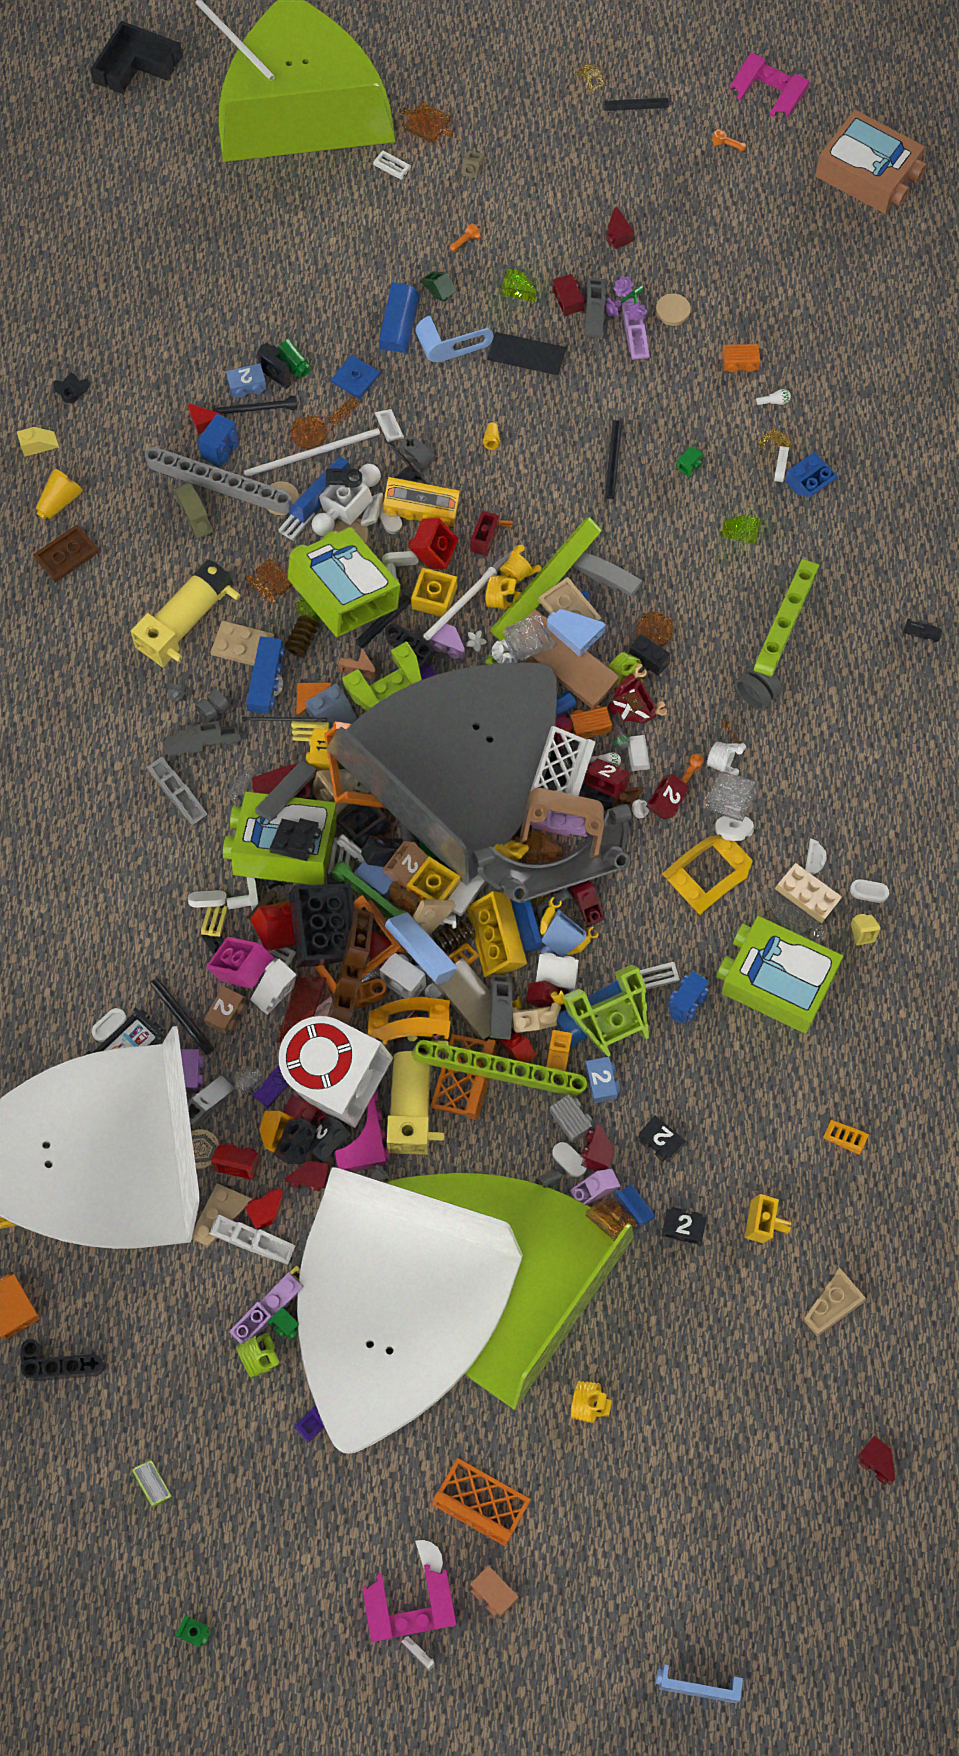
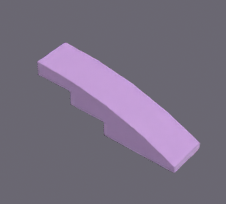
M630 298L622 303L621 308L632 360L649 358L643 319L635 322L634 320H629V316L626 314L628 306L634 304V299Z

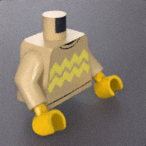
M560 991L558 995L556 992L551 994L555 1002L551 1006L520 1010L522 1004L519 996H517V1000L512 1001L511 1027L514 1028L515 1033L556 1026L557 1017L561 1009L560 1005L564 1004L562 1000L563 992Z

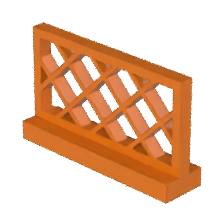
M455 1034L451 1035L449 1046H454L455 1040L462 1041L466 1045L463 1049L471 1050L476 1045L484 1046L481 1053L494 1056L497 1055L499 1048L495 1040L488 1039V1041ZM458 1056L457 1059L459 1060V1062H460L461 1064H465V1063H462L461 1059H460L459 1056ZM476 1061L478 1067L484 1068L482 1061ZM442 1068L430 1107L440 1111L468 1116L470 1119L478 1121L490 1078L466 1073L468 1076L457 1082L453 1074L458 1071L448 1069L449 1072L446 1073L447 1069ZM452 1076L455 1084L445 1089L443 1086L444 1079ZM471 1080L473 1084L472 1089L464 1093L460 1085ZM458 1087L462 1095L452 1100L448 1092ZM446 1094L450 1102L445 1105H438V1098ZM465 1098L467 1101L466 1110L457 1109L455 1103Z
M457 1458L442 1486L433 1498L432 1505L506 1547L531 1499ZM458 1465L467 1470L468 1477L457 1479L455 1471ZM483 1478L487 1487L475 1490L473 1479ZM469 1480L472 1491L461 1494L458 1483ZM456 1485L458 1495L450 1497L443 1493L446 1486ZM495 1488L502 1489L505 1498L494 1500L491 1490ZM488 1491L491 1501L480 1504L477 1493ZM474 1494L476 1505L471 1507L464 1505L462 1497ZM518 1498L524 1502L521 1509L512 1511L509 1500ZM506 1501L509 1512L498 1515L495 1504ZM492 1505L495 1516L487 1518L482 1514L481 1508ZM511 1516L513 1524L510 1530L501 1526L499 1518Z

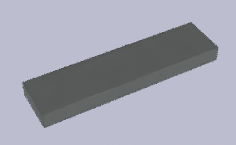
M301 760L255 808V813L271 822L316 775L317 769Z

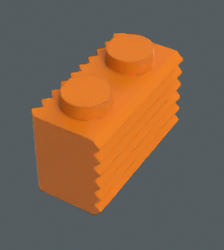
M759 344L723 345L724 371L737 372L738 370L753 372L759 370Z
M597 705L594 709L591 708L587 711L576 710L570 715V720L574 726L573 734L586 739L612 732V723L606 706L601 707Z

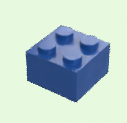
M216 414L198 439L201 459L219 468L222 463L225 464L228 461L230 452L235 450L239 444L235 422L219 414Z

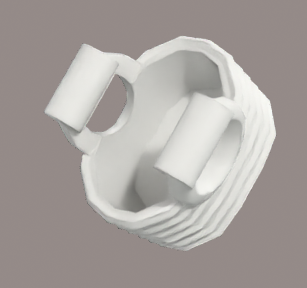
M718 741L715 742L709 753L707 766L720 770L730 779H735L739 774V770L737 768L733 769L730 765L735 752L742 754L746 749V745L743 743L726 744Z

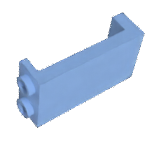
M666 1664L662 1666V1669L657 1670L656 1684H660L659 1690L730 1703H738L740 1701L743 1678L733 1677L730 1680L728 1690L668 1679L669 1665Z

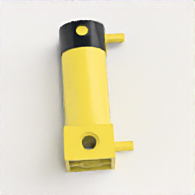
M206 560L154 617L147 613L131 630L135 648L162 668L172 658L180 662L182 655L177 653L180 650L178 642L226 593L235 600L240 598V594L231 588L233 581L229 574L214 561Z
M405 1036L393 1039L391 1109L387 1127L388 1153L428 1155L429 1140H444V1133L429 1132L430 1065L415 1061L412 1057V1051L416 1044L422 1040L448 1045V1041L433 1040V1036ZM418 1048L420 1054L427 1055L425 1049Z

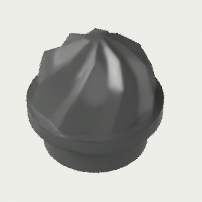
M170 684V688L167 689L170 700L173 702L181 701L184 695H186V692H184L185 687Z

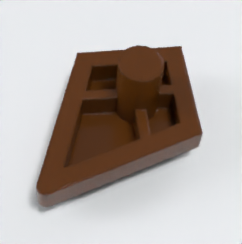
M644 787L627 788L617 799L613 798L612 808L627 804L631 810L633 802L638 800Z

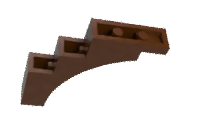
M356 908L353 913L352 926L348 935L340 975L327 1016L349 1025L353 1014L355 997L361 984L363 967L369 954L374 913Z

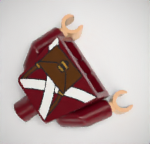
M638 664L635 666V673H630L616 688L612 699L613 703L608 704V710L610 714L619 713L623 721L644 724L657 717V714L661 716L666 715L667 709L659 710L665 706V703L660 701L655 706L641 679L637 680V677H644L647 673L646 669L642 673H638V670L642 667V664Z

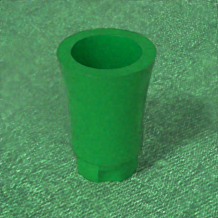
M287 339L277 346L280 351L281 360L288 364L289 370L301 379L310 373L312 366L296 348L291 339Z

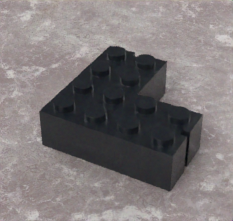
M121 21L90 69L92 81L105 88L109 86L110 90L123 94L137 70L168 81L174 71V67L178 65L183 57L180 42Z

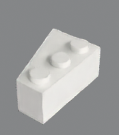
M280 959L276 962L272 961L265 968L266 972L250 999L267 1015L295 985L296 974Z

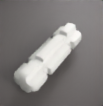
M344 834L340 835L336 843L341 847L343 846L344 850L354 858L357 857L360 863H363L362 849L351 840L349 842V838Z

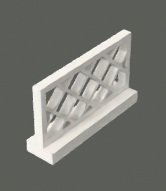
M551 726L531 790L543 786V789H548L546 783L554 780L557 787L555 791L578 796L595 741L586 740ZM555 732L561 734L564 742L558 745L555 744L553 739ZM576 740L579 742L577 750L572 752L569 742ZM565 744L569 754L561 757L558 747ZM554 750L557 760L550 763L548 753ZM571 757L572 767L566 769L563 760ZM559 762L563 772L555 775L552 765ZM548 768L552 777L544 781L542 772ZM565 775L567 783L561 787L557 778Z

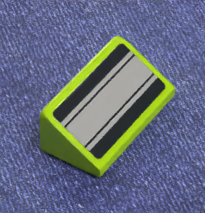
M152 1460L132 1469L153 1508L172 1497Z

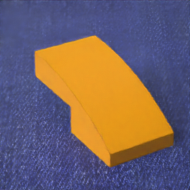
M552 1031L546 1067L566 1071L572 1033Z

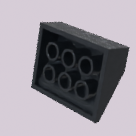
M351 883L294 885L289 892L298 967H314L343 962L354 913Z

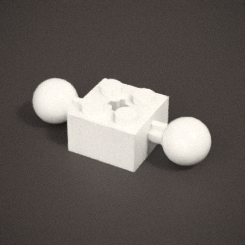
M365 464L359 469L362 473V484L359 487L346 488L345 485H329L319 496L323 510L327 513H319L313 518L312 529L316 534L324 536L333 531L336 518L351 525L373 501L369 487L378 484L381 478L378 467L373 464ZM349 477V479H350L351 481H357V480H355V479Z

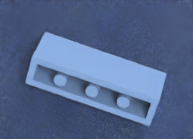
M408 912L387 920L385 928L436 984L449 981L458 967Z

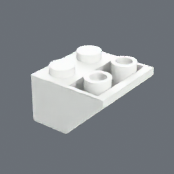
M552 953L540 954L536 982L546 980L570 993L575 991L579 960H575L571 956L557 957Z

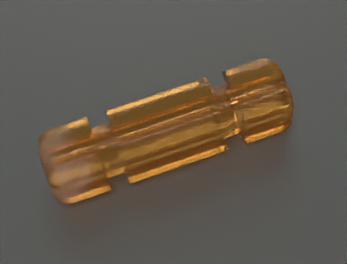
M355 397L348 399V403L345 402L336 410V413L329 416L332 424H338L340 419H343L352 411V408L354 409L358 406V400Z

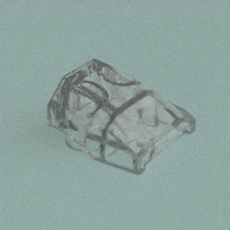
M540 615L525 618L505 629L506 644L516 659L524 661L531 656L551 650L557 646V643L553 641L542 623Z

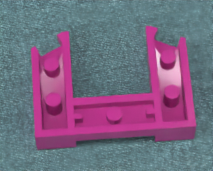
M751 52L733 80L730 90L735 88L739 92L737 99L741 101L754 81L758 79L782 91L770 112V116H775V112H786V117H788L808 90L809 80L797 74L791 77L765 64L766 59Z
M424 1565L431 1607L389 1615L382 1574L375 1576L378 1581L368 1589L364 1585L362 1589L371 1642L455 1626L456 1621L447 1571L443 1570L441 1574L429 1570L430 1565Z

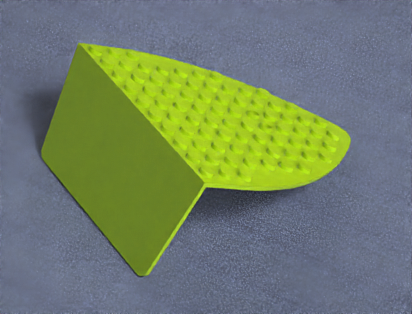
M277 0L258 20L242 42L275 76L274 80L270 81L239 48L226 74L221 91L218 120L222 161L227 162L396 142L391 108L385 88L378 72L362 48L335 21L305 0Z
M447 1173L406 1177L386 1182L389 1185L502 1220L510 1225L523 1258L502 1317L487 1345L465 1375L515 1410L634 1239L632 1225L627 1223L624 1229H622L591 1207L568 1195L548 1187L543 1188L542 1185L505 1176Z

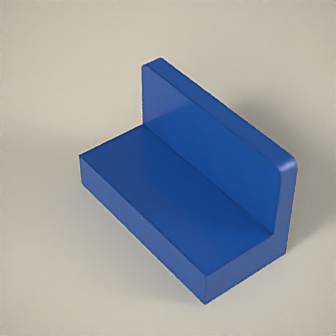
M631 1184L622 1191L617 1190L615 1192L616 1200L639 1229L655 1218L654 1213Z

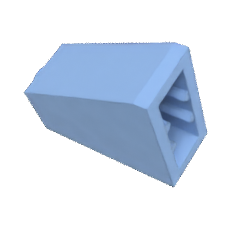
M559 609L556 613H551L547 619V629L579 657L605 633L606 629L604 622L563 609Z

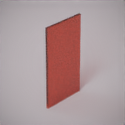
M298 977L296 979L276 1043H282L285 1035L294 1025L304 1019L315 1016L326 977Z

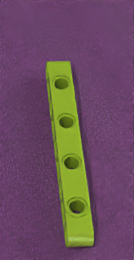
M805 559L801 560L754 667L755 672L772 677L814 582L820 564Z

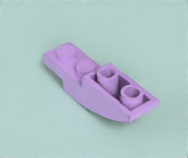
M548 810L547 818L543 822H530L532 828L570 837V834L587 837L588 834L584 828L585 818Z
M288 1272L229 1332L239 1343H243V1341L250 1339V1337L257 1336L268 1326L267 1321L281 1307L286 1309L292 1303L291 1301L303 1286Z

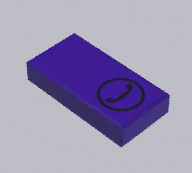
M279 1065L253 1094V1097L267 1108L274 1103L289 1085L284 1079Z

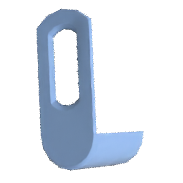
M430 315L423 318L415 330L425 355L431 362H442L488 347L494 337L492 330L485 328L441 342ZM481 335L485 337L482 343L456 351L453 348L455 343Z

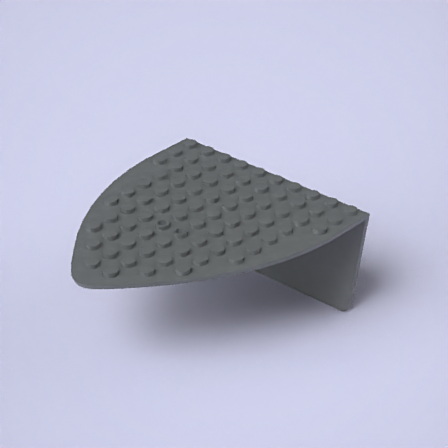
M541 663L479 665L438 674L409 685L380 701L361 715L347 729L340 727L326 750L451 871L461 876V881L465 885H468L477 876L471 860V853L489 846L494 847L497 843L498 845L507 844L515 836L523 823L528 794L531 791L551 726L556 725V675L552 668ZM477 725L479 729L474 730L472 726ZM491 738L493 742L488 743L486 739ZM550 751V752L548 753V759H549V761H550V757H551V752H552V751ZM547 768L542 772L543 778H545Z

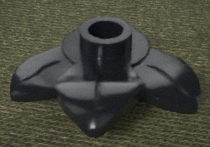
M72 372L64 381H54L55 392L60 394L62 400L66 403L77 401L79 395L84 394L89 387L88 379L79 381Z

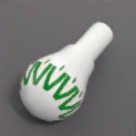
M780 389L769 396L756 398L757 405L767 403L785 405L790 401L791 395L788 390Z
M611 752L604 755L591 756L589 764H592L598 758L619 767L621 757L617 753Z

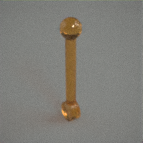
M727 720L723 721L722 726L728 730L735 743L740 744L729 727L730 722Z

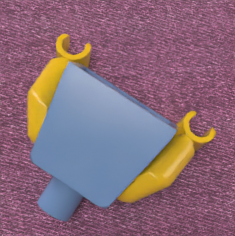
M555 897L551 898L548 903L549 907L541 919V940L545 944L540 950L541 954H553L555 952L560 957L582 952L591 942L590 939L597 938L599 933L596 932L591 936L590 931L594 927H589L584 931L560 910L555 911V909L561 906L562 902L560 900L558 905L555 906L552 903Z

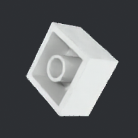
M395 953L390 956L380 969V977L386 986L404 999L418 997L426 987L425 971L420 966H414L409 963L408 958L402 954L398 955Z

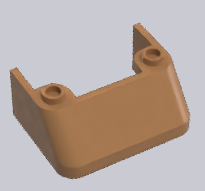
M534 788L530 791L519 843H524L527 840L530 822H543L547 818L548 810L585 818V831L593 835L589 858L593 859L598 856L604 829V808L601 802L543 788Z

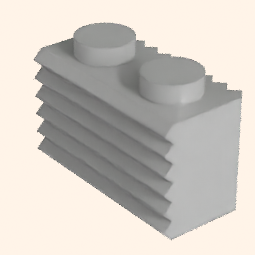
M568 1094L550 1106V1113L571 1143L586 1135L589 1129L592 1130L591 1124L593 1121L587 1113L583 1114L580 1109L582 1106L576 1097L572 1098Z

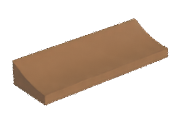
M536 609L509 637L511 644L517 645V648L532 661L552 668L556 675V680L592 709L617 686L618 675L587 650L579 657L547 629V618Z

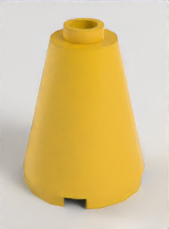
M54 469L35 508L37 510L36 514L44 520L46 518L51 519L77 498L83 489L76 482L71 481L67 475Z

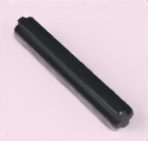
M669 98L603 101L604 111L669 107Z
M403 595L398 601V609L376 620L356 639L357 646L364 648L411 604L410 597Z

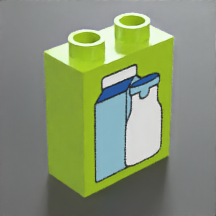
M352 527L340 532L331 531L324 535L320 541L309 546L299 545L290 553L288 580L336 637L398 609L400 583Z
M245 792L242 807L233 806L231 811L230 828L236 829L235 837L226 836L223 845V858L232 860L233 875L309 885L325 884L337 826L336 803L293 798L270 822L255 813V808L269 794ZM282 818L299 822L300 818L319 822L321 835L319 840H315V850L313 855H309L308 861L270 853L271 843Z
M757 916L752 927L742 924L734 939L733 945L741 948L736 959L734 960L726 956L718 970L716 977L724 981L721 994L807 1034L839 969L843 955Z

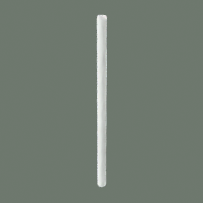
M196 0V5L270 81H273L275 76L202 0Z
M379 428L247 469L243 472L245 477L253 476L378 436L380 431Z

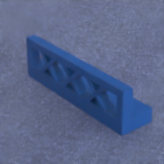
M510 899L524 953L542 949V940L530 900L519 903Z

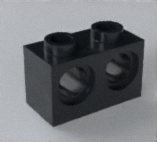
M289 1119L273 1155L286 1164L302 1165L317 1128L304 1119Z

